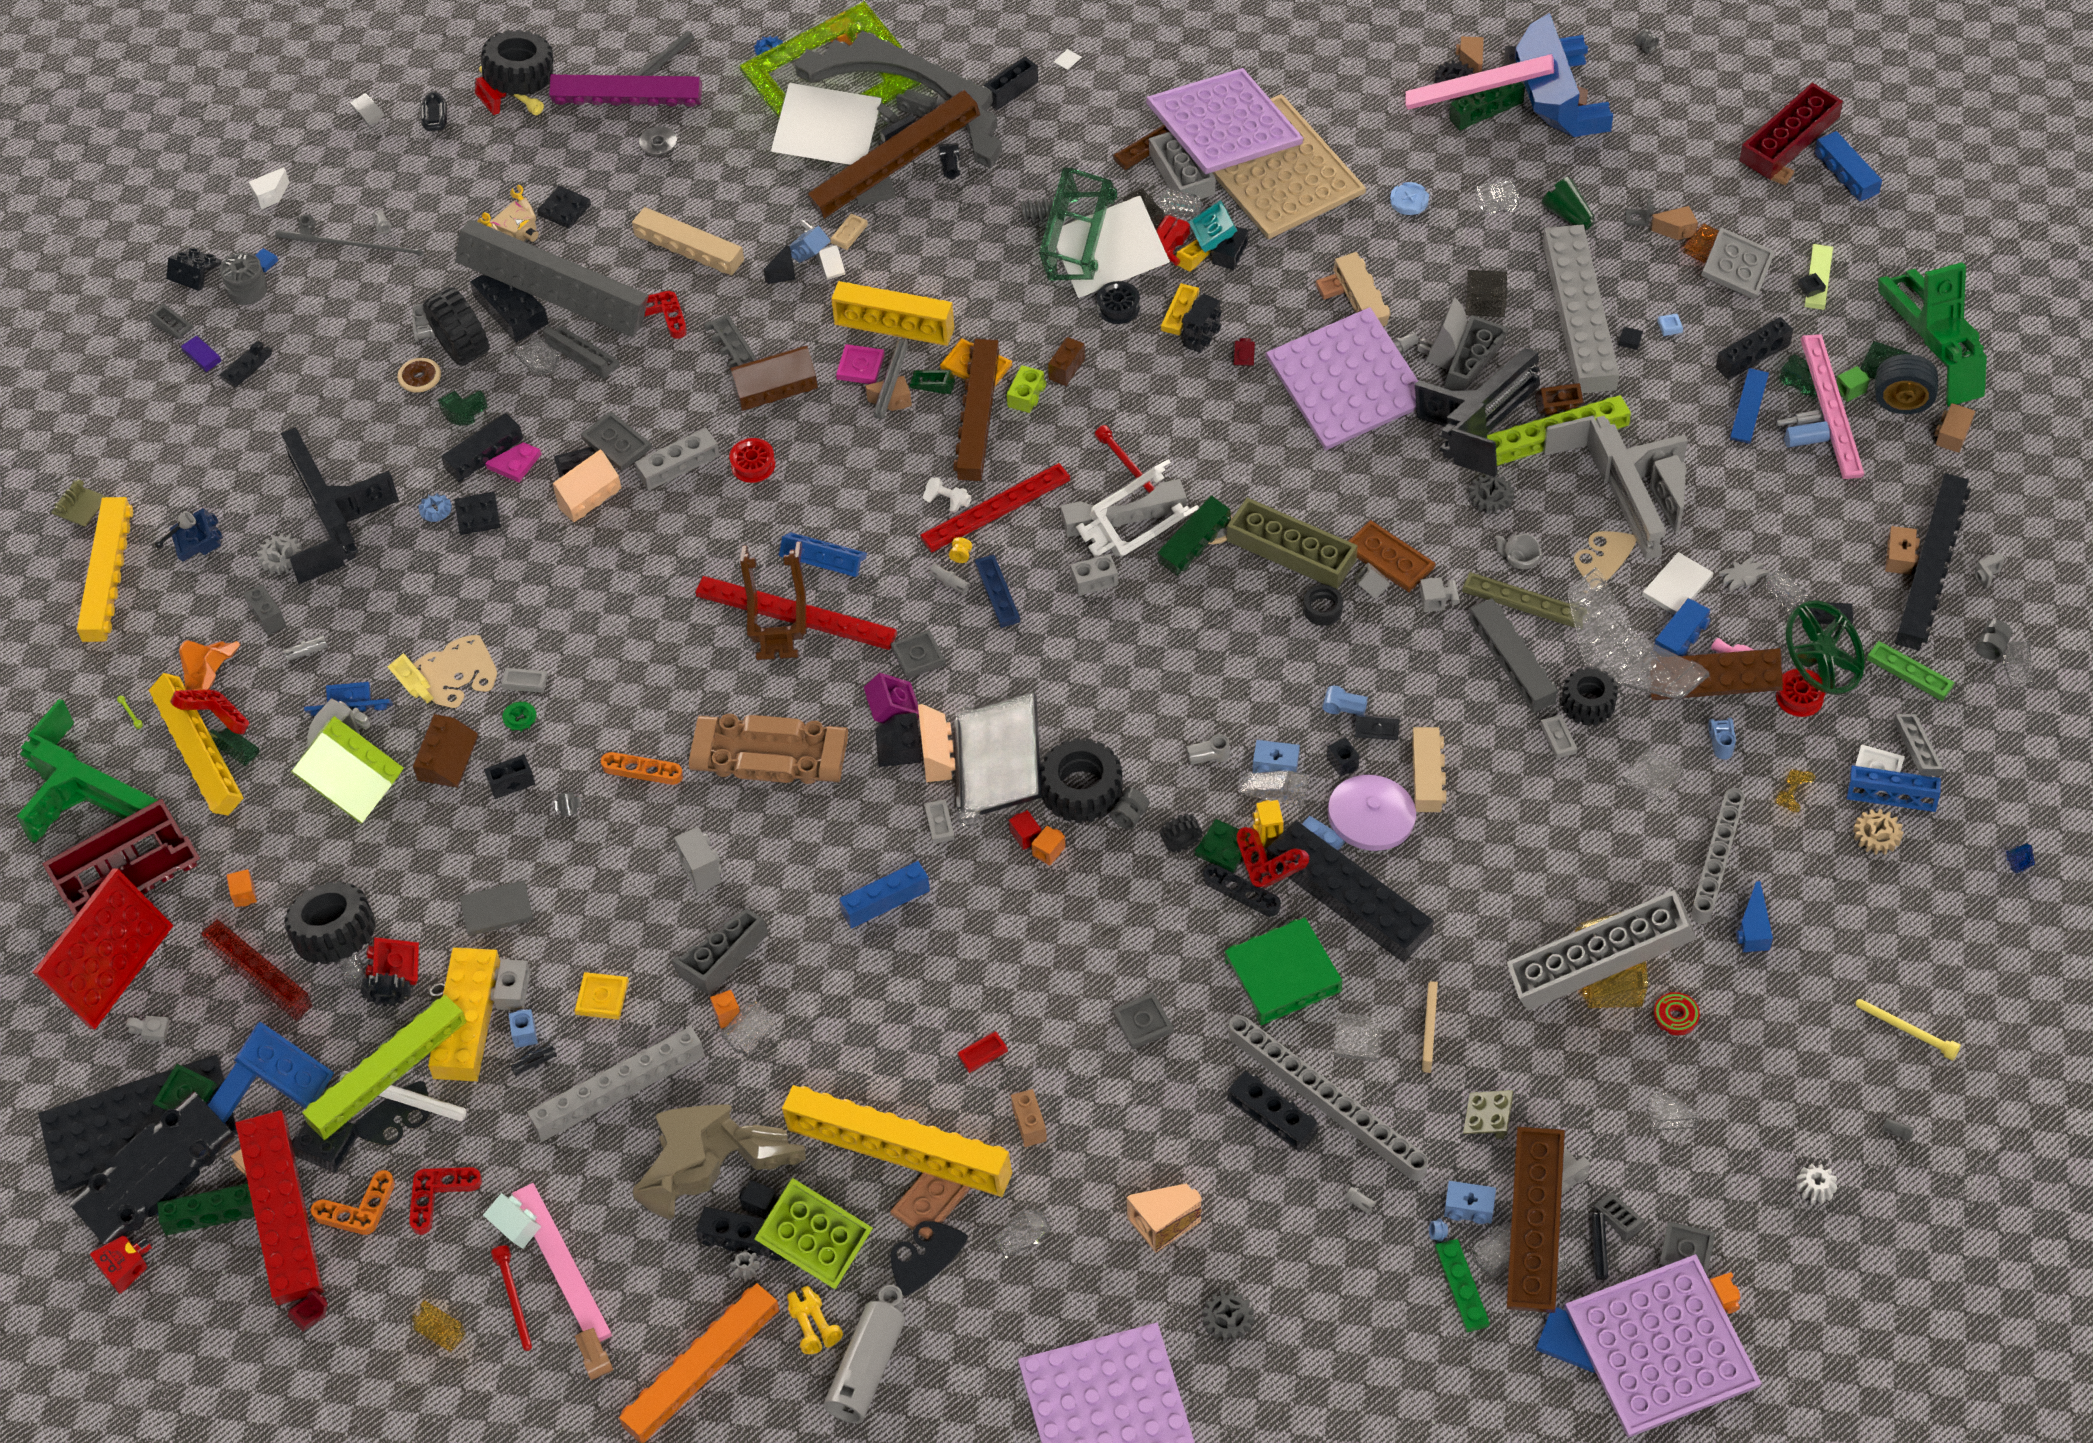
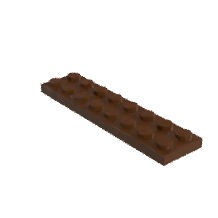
M1517 1127L1507 1310L1556 1312L1565 1130Z

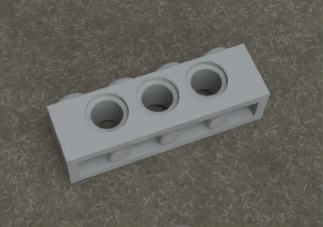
M704 428L646 457H642L634 463L638 477L649 491L720 455L718 443L707 428Z

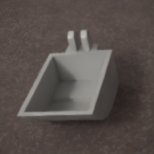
M1455 297L1439 327L1434 341L1423 338L1418 346V351L1427 355V362L1446 370L1449 369L1456 355L1467 325L1466 313L1461 303Z
M331 698L314 717L307 735L308 747L326 722L333 716L358 734V726L363 729L370 727L368 716L361 713L356 707L352 711L344 702H337Z

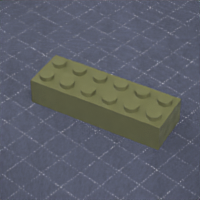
M1248 497L1227 525V542L1336 589L1339 588L1357 561L1358 545Z

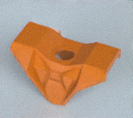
M189 640L184 641L179 648L186 690L210 689L214 683L217 669L224 660L231 658L240 647L239 642L225 643L221 641L204 646Z

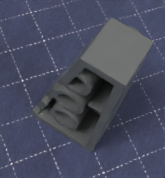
M1471 315L1448 372L1444 388L1452 391H1466L1504 344L1509 328Z
M747 908L723 924L724 928L707 935L705 941L697 946L694 944L688 948V952L682 957L677 956L671 960L677 976L710 996L769 934L764 919Z

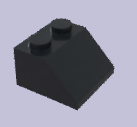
M917 713L894 715L875 729L879 767L922 763Z

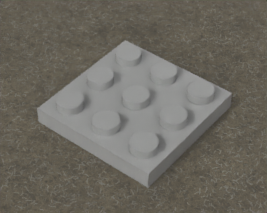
M1721 227L1701 276L1752 299H1756L1775 251Z

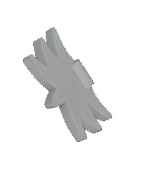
M1751 557L1741 565L1734 561L1733 568L1720 571L1719 576H1726L1723 580V585L1731 583L1729 588L1731 593L1740 586L1747 587L1756 583L1757 578L1769 575L1770 570L1760 569L1763 568L1764 564L1752 563L1754 557Z

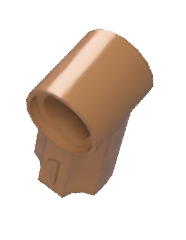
M594 1328L575 1335L590 1380L613 1371L606 1351H603Z

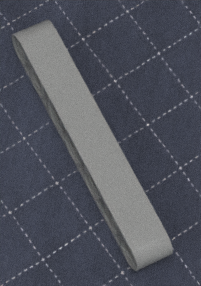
M1731 788L1725 793L1697 889L1691 916L1699 924L1708 923L1713 914L1745 800L1744 793L1738 788Z

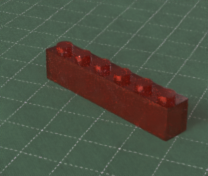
M218 919L200 933L209 950L295 1021L299 1020L313 1007L305 990Z

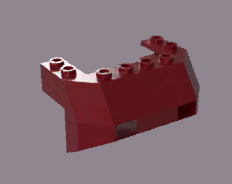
M160 799L47 860L42 865L74 919L113 868L119 869L144 894L155 888L153 885L155 882L161 880L164 883L175 877L173 874L175 871L183 869L185 872L198 865L196 861L200 857L188 836H183L163 799ZM151 835L157 847L139 856L133 844ZM94 866L100 878L84 887L78 874Z

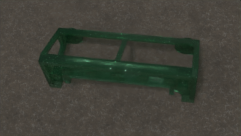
M1063 168L1039 251L1048 280L1094 279L1095 272L1098 271V261L1095 260L1094 255L1108 203L1113 204L1118 197L1117 189L1114 188L1112 180L1074 168ZM1072 173L1102 182L1100 192H1079ZM1081 197H1098L1093 218L1068 212L1069 202H1078V199ZM1065 216L1091 223L1081 260L1055 253ZM1061 259L1080 265L1084 274L1058 275L1057 260Z

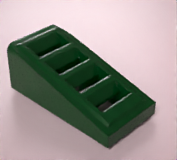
M914 370L909 386L912 389L951 394L955 377L951 370Z

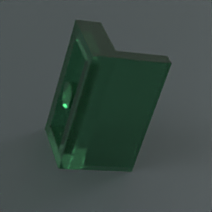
M228 728L221 734L214 729L209 731L216 747L244 766L248 765L260 753L259 747Z

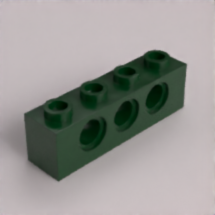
M1517 82L1469 94L1450 103L1449 119L1460 131L1524 103L1525 86L1522 82Z
M248 1184L157 1203L159 1224L166 1236L255 1217Z

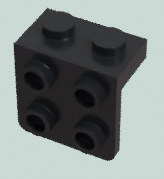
M189 248L184 252H178L176 255L168 257L166 279L197 291L202 290L205 271L221 265L222 260L216 258L213 254H205L200 252L199 249Z

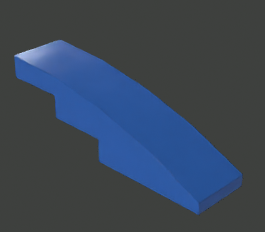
M1749 368L1730 440L1751 443L1769 372Z

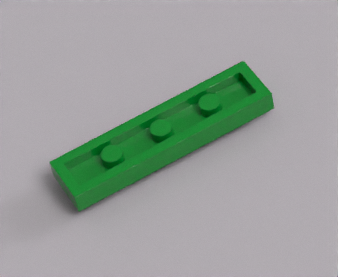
M1454 1239L1435 1244L1436 1254L1466 1333L1489 1327V1319L1459 1240Z

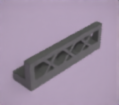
M561 325L556 330L549 326L543 330L547 345L603 379L620 365L619 360Z

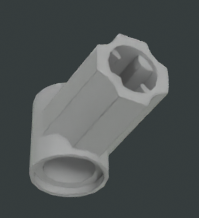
M1217 734L1210 741L1186 746L1190 764L1194 765L1211 760L1216 762L1226 761L1230 757L1228 737Z

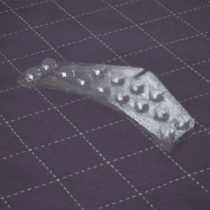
M1596 567L1569 589L1568 598L1585 669L1586 667H1591V669H1595V667L1600 668L1601 672L1604 670L1608 672V676H1612L1617 685L1673 699L1684 698L1710 676L1709 672L1702 665L1692 660L1688 661L1639 637L1633 631L1603 574Z

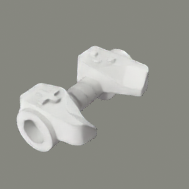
M938 477L931 478L928 481L923 494V499L929 503L938 493L949 497V511L954 513L959 510L960 506L967 507L971 501V495H968L966 489H947L942 486L943 482Z

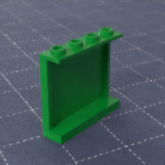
M1306 917L1292 920L1283 927L1273 928L1266 934L1259 937H1251L1247 942L1232 945L1225 950L1224 962L1231 965L1256 1009L1257 1020L1260 1026L1342 992L1343 980Z

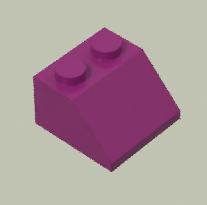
M879 672L864 686L866 699L874 721L885 723L894 715L917 713V718H919L918 702L911 682Z

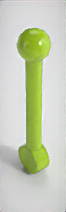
M122 695L118 696L117 702L122 704L134 721V727L136 729L142 728V721L135 717L125 702V697Z

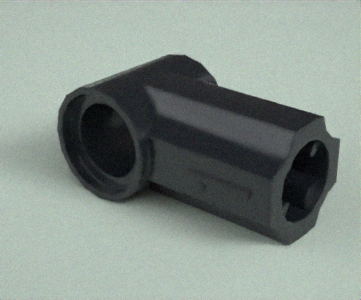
M958 143L939 145L944 177L956 179L960 175Z

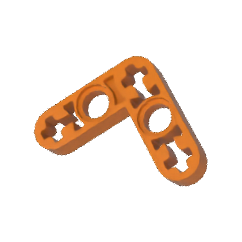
M386 1170L375 1173L359 1208L322 1199L314 1202L311 1206V1214L314 1220L320 1224L362 1235L371 1234L376 1229L394 1189L395 1182L393 1176ZM384 1179H387L388 1183H383L381 1187L379 1181L383 1182ZM373 1198L381 1200L380 1204L376 1207L368 1206L369 1201ZM324 1208H326V1211L328 1213L322 1212L321 1215H319L318 1211H322ZM346 1212L350 1214L347 1221L340 1222L337 1220L341 1213ZM369 1219L370 1224L366 1223L363 1227L361 1222H366Z

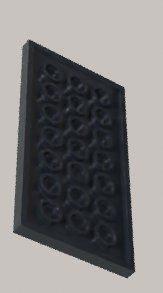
M217 1054L182 1065L217 1084L206 1103L207 1105L225 1080ZM173 1069L38 1113L55 1190L58 1194L87 1185L90 1178L97 1173H103L106 1170L107 1162L150 1124L161 1121V1116L165 1110L155 1106L153 1102ZM232 1112L225 1125L234 1135H237L236 1120ZM178 1119L174 1120L171 1126L175 1125Z

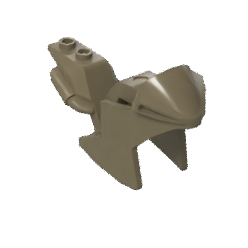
M728 1104L694 1106L661 1112L656 1115V1120L663 1135L659 1136L663 1151L641 1181L633 1187V1198L650 1212L671 1220L675 1217V1200L681 1195H697L709 1191L720 1175L721 1164L730 1152L737 1150L756 1170H771L781 1165H795L805 1161L804 1145L789 1144L787 1132L783 1128L755 1124L753 1126L739 1127L730 1118L729 1113L732 1107Z

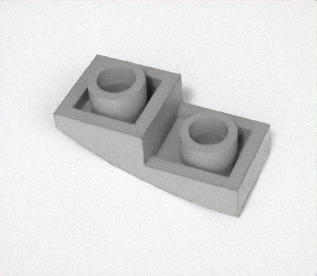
M366 93L350 102L353 109L360 114L363 121L369 126L378 123L385 116L382 110Z

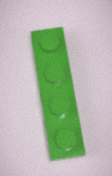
M1878 641L1867 657V660L1941 701L1945 699L1955 683Z

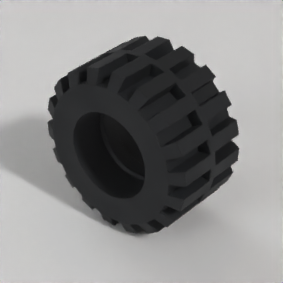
M1586 667L1584 670L1579 668L1577 672H1571L1570 677L1566 678L1563 687L1561 704L1564 713H1568V717L1570 719L1574 718L1576 723L1583 722L1587 726L1589 723L1598 725L1599 721L1601 723L1606 722V718L1609 719L1615 710L1618 695L1617 683L1614 682L1612 676H1608V672L1605 670L1601 672L1600 668L1596 667L1595 669ZM1590 693L1598 698L1588 699L1581 696V694Z

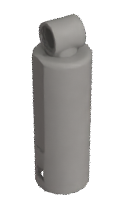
M895 1285L884 1286L879 1291V1301H871L866 1304L823 1406L825 1410L845 1422L857 1424L863 1422L906 1319L902 1313L904 1306L902 1291ZM888 1299H895V1300H896V1301L893 1302V1303H887V1302H886ZM844 1406L854 1410V1413L843 1411Z

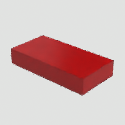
M995 1031L957 1052V1057L966 1070L971 1073L1007 1053L1008 1047Z

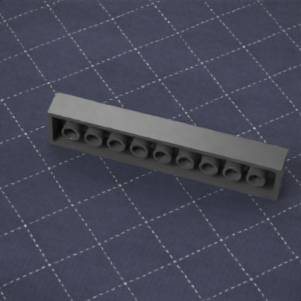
M472 219L460 230L456 263L630 337H633L642 327L649 294Z

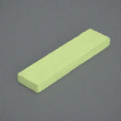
M1813 244L1809 275L1816 273L1826 285L1825 292L1809 298L1806 297L1804 307L1825 309L1833 247Z

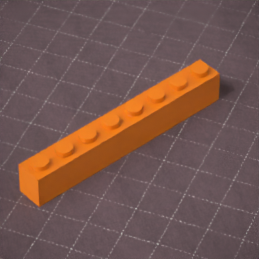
M758 1283L752 1288L746 1289L741 1299L735 1305H730L718 1321L710 1324L707 1332L701 1338H696L684 1354L676 1357L673 1365L667 1371H663L657 1376L656 1382L653 1385L645 1388L632 1405H628L623 1409L619 1417L622 1427L639 1443H645L779 1311L777 1300Z

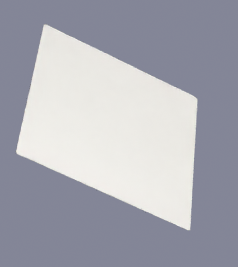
M789 83L771 152L851 165L862 156L868 154L878 115L877 108L881 103V98Z
M1141 196L1050 231L1078 298L1098 291L1109 282L1123 281L1170 262Z

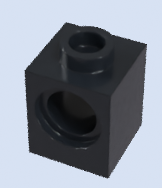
M1346 737L1327 746V760L1340 777L1345 774H1351L1359 768L1360 755Z

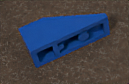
M1756 881L1740 930L1736 932L1737 943L1741 944L1743 952L1770 950L1773 941L1761 881Z

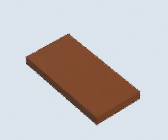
M1371 520L1349 540V542L1358 545L1357 558L1365 564L1370 563L1386 578L1407 592L1413 590L1436 565L1435 562Z

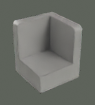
M1367 563L1354 577L1357 584L1375 599L1390 585L1387 578L1370 563Z

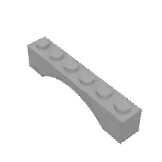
M1177 479L1160 483L1151 493L1135 502L1120 506H1110L1107 508L1106 517L1113 527H1119L1128 523L1172 514L1174 512L1171 508L1181 503L1183 508L1187 506V497L1181 480ZM1079 501L1061 506V519L1067 537L1080 535L1076 528L1079 524L1083 523L1084 526H1087L1093 522L1089 514L1094 505Z

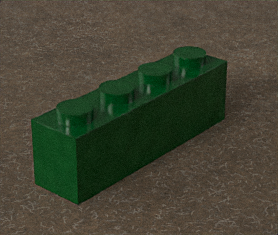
M1211 495L1157 552L1158 562L1177 576L1182 571H1186L1191 561L1202 554L1204 547L1216 539L1218 532L1222 528L1227 527L1231 521L1230 508Z

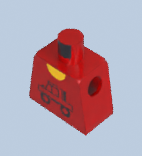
M121 1236L91 1252L90 1256L120 1295L147 1269L148 1266L142 1255L151 1250L152 1247L145 1237L132 1245L126 1236Z

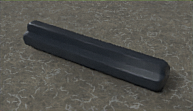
M1598 1212L1591 1215L1595 1276L1597 1280H1606L1609 1275L1605 1217L1603 1213Z

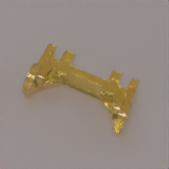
M1791 769L1786 781L1792 785L1788 792H1779L1775 803L1797 813L1801 809V806L1794 799L1798 785L1803 782H1814L1816 776L1810 771L1802 772Z

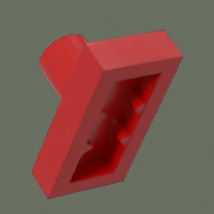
M483 77L476 78L475 95L493 115L499 114L501 98L506 97V92L501 93L498 89H492Z

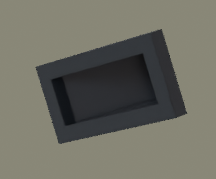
M786 245L763 269L765 283L772 284L796 280L790 246Z

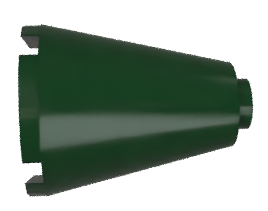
M1565 177L1554 185L1556 188L1552 192L1548 191L1541 204L1544 208L1571 225H1584V229L1588 230L1594 224L1593 219L1595 216L1574 181L1569 177Z

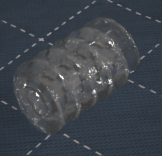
M1165 190L1160 195L1159 207L1167 215L1172 214L1173 216L1193 219L1200 214L1201 201L1195 194Z
M1777 570L1767 578L1765 587L1770 590L1771 594L1778 601H1781L1780 603L1786 607L1788 612L1791 613L1797 606L1811 600L1809 594L1805 595L1806 590L1800 589V584L1795 583L1793 577L1789 578V572L1782 573L1781 570Z

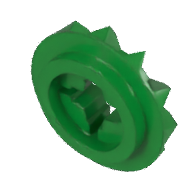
M515 702L504 710L502 719L506 728L522 732L523 729H530L531 725L536 723L537 713L530 703ZM523 714L524 719L520 718L519 721H517L516 717H520Z

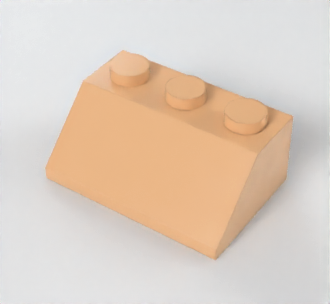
M600 449L555 481L553 487L558 508L575 522L596 506L601 505L607 498L615 495L621 489L619 475Z
M919 704L926 782L951 780V771L956 770L955 760L950 758L949 754L954 753L953 742L948 740L947 736L952 735L951 724L946 722L944 713Z

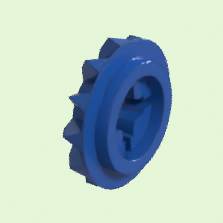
M771 35L768 38L762 36V39L757 40L756 45H754L755 53L763 59L777 58L784 51L783 41L779 40L777 36L774 38Z

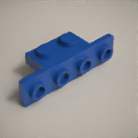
M370 682L326 686L327 702L331 698L337 702L342 701L351 710L356 707L360 712H366V708H374V710L380 711L387 710V706H393L390 699L371 700ZM325 705L304 707V711L310 714V716L315 717Z

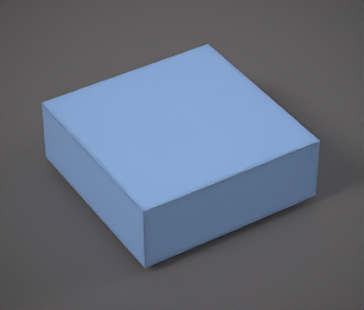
M1678 314L1658 317L1657 322L1663 336L1683 333V326Z

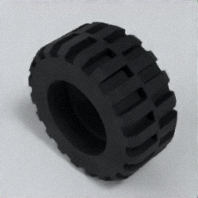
M521 30L500 32L495 37L491 36L484 43L481 50L482 76L494 90L498 89L501 93L506 92L509 95L519 94L520 96L526 93L533 94L537 90L540 91L550 83V76L553 74L552 47L546 39L541 38L536 33L532 34L530 31L522 32Z
M447 287L424 301L423 311L433 333L446 353L457 365L465 366L488 352L490 344L488 343L486 333L470 304L457 289Z
M1075 738L1071 742L1068 740L1064 741L1061 746H1054L1051 749V753L1048 752L1045 755L1044 761L1040 765L1042 800L1045 801V806L1048 810H1052L1055 816H1063V820L1069 822L1071 820H1075L1076 823H1082L1085 820L1093 822L1097 817L1099 819L1105 817L1106 812L1110 813L1115 804L1119 802L1123 792L1122 766L1118 756L1114 755V751L1110 747L1105 748V744L1099 741L1095 743L1093 739L1086 738V740H1080V738ZM1075 772H1089L1100 779L1096 785L1087 789H1073L1062 782L1065 777Z
M337 881V883L326 882L325 885L320 886L319 884L311 890L304 891L302 896L297 897L293 901V905L289 906L284 920L285 930L296 953L302 959L318 964V962L321 964L341 962L343 958L348 959L352 957L353 953L361 951L363 945H367L370 941V936L373 935L376 924L374 914L363 891L353 884H346L341 881Z

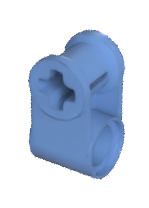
M1727 718V720L1719 721L1709 719L1708 730L1715 756L1720 759L1731 758L1736 743L1733 719Z

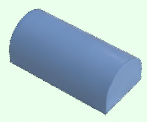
M1826 421L1788 427L1784 441L1788 448L1827 442L1830 439V431Z

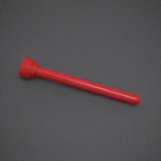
M1107 425L1099 427L1094 434L1097 440L1107 444L1136 479L1142 476L1143 473L1114 441ZM1150 481L1143 485L1148 493L1155 489Z
M498 1246L491 1251L493 1262L500 1266L522 1348L524 1351H530L532 1344L509 1266L510 1258L512 1257L509 1246Z

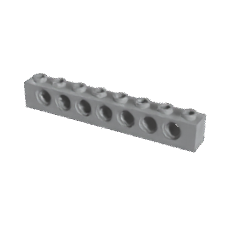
M690 1026L527 1111L531 1125L541 1142L704 1057L702 1043Z

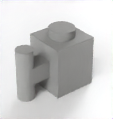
M1442 577L1427 578L1420 581V597L1424 612L1445 610L1446 599H1451L1453 605L1460 603L1455 580H1449L1447 582L1448 587L1443 586Z

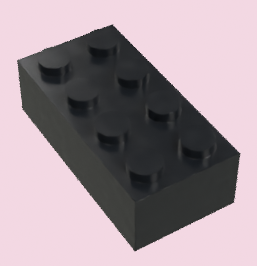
M484 274L470 281L473 297L515 343L549 324L545 308L533 295Z

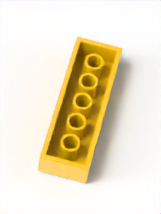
M838 281L831 298L834 324L838 326L945 346L949 345L955 329L953 303L949 301Z
M452 948L443 996L446 995L463 1011L466 1023L431 1051L428 1067L433 1079L478 1082L494 1003L491 1000L492 987L496 986L495 970L500 966L497 950Z

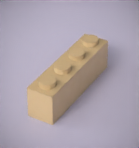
M1357 252L1336 258L1333 270L1341 286H1343L1344 292L1355 313L1370 307L1382 326H1386L1390 316L1389 307L1384 305L1381 292L1374 286L1373 277L1371 274H1368L1363 258H1360Z
M1413 727L1412 751L1416 812H1441L1442 804H1446V790H1442V785H1445L1446 775L1445 772H1441V767L1445 766V755L1440 753V749H1444V736H1440L1439 727Z

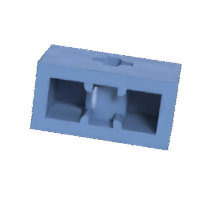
M817 226L803 233L789 245L792 258L800 263L816 255L831 240L820 226Z
M1256 740L1253 773L1262 776L1271 775L1280 776L1281 778H1296L1300 745Z
M1449 1181L1444 1217H1449L1456 1221L1470 1220L1477 1224L1492 1223L1496 1188Z

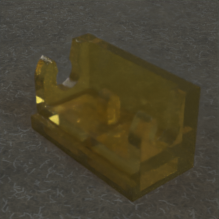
M423 1300L420 1304V1315L416 1316L414 1314L412 1317L413 1329L452 1353L466 1335L462 1323Z

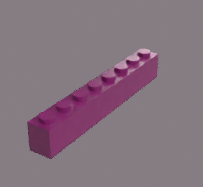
M551 74L549 96L552 102L558 105L574 103L576 105H583L584 103H592L593 105L610 103L615 106L621 104L639 106L640 104H648L649 106L666 104L673 107L679 104L694 107L701 105L702 81L700 76Z

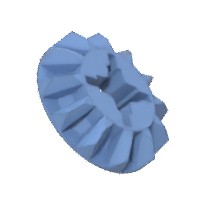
M438 493L435 496L428 494V498L422 499L421 504L418 505L421 517L431 522L445 519L452 509L450 499H447L445 495L440 496ZM432 504L438 506V511L432 507Z

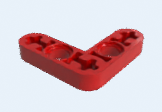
M673 291L649 295L647 303H653L654 306L646 307L644 317L663 312L670 336L675 339L683 338L687 333L677 295ZM672 312L678 313L675 317L668 316ZM678 323L679 330H676L674 324Z
M177 690L170 700V703L180 710L210 709L229 730L237 734H244L249 726V721L223 694L216 690Z
M1243 827L1237 833V842L1250 880L1257 887H1269L1304 869L1309 863L1308 853L1301 849H1291L1268 861L1256 829ZM1247 833H1249L1251 836L1248 838V841H1245V838L1248 837ZM1256 851L1259 854V859L1256 863H1253L1251 855ZM1297 855H1300L1301 858L1298 859V863H1289V861L1296 860ZM1279 862L1284 866L1281 874L1276 872V866ZM1261 873H1262V874H1269V873H1270V875L1264 876V877L1262 878V881H1259V878L1262 877Z
M465 1167L431 1168L417 1171L413 1178L409 1218L413 1232L417 1235H424L431 1230L435 1192L476 1191L482 1185V1177L479 1170ZM450 1175L454 1177V1181L451 1184L445 1185L442 1183V1179L445 1176ZM470 1176L475 1177V1179L472 1180V1183H468L467 1181L470 1179ZM425 1177H428V1180L425 1184L426 1190H423L421 1181H423ZM422 1197L429 1199L425 1206H418L416 1204ZM419 1213L423 1214V1219L425 1221L422 1223V1226L418 1227L417 1223L420 1222Z

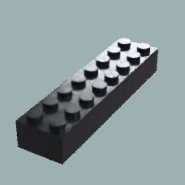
M1297 820L1267 848L1268 861L1291 849L1306 851L1309 855L1308 865L1287 878L1403 963L1432 935L1434 924L1432 918ZM1297 855V859L1289 861V863H1298V859L1301 858L1300 855ZM1279 862L1276 866V869L1281 873L1283 872L1284 866L1281 862Z

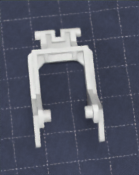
M1169 459L1153 467L1123 489L1094 505L1089 514L1093 522L1087 526H1084L1083 523L1076 526L1085 542L1090 539L1092 540L1093 544L1088 546L1095 558L1103 556V553L1110 549L1115 556L1123 557L1199 509L1198 505L1191 509L1188 506L1183 508L1181 503L1171 508L1174 512L1173 515L1131 542L1122 541L1106 517L1108 507L1130 495L1152 479L1155 483L1163 480L1162 472L1165 471L1164 467L1171 463Z

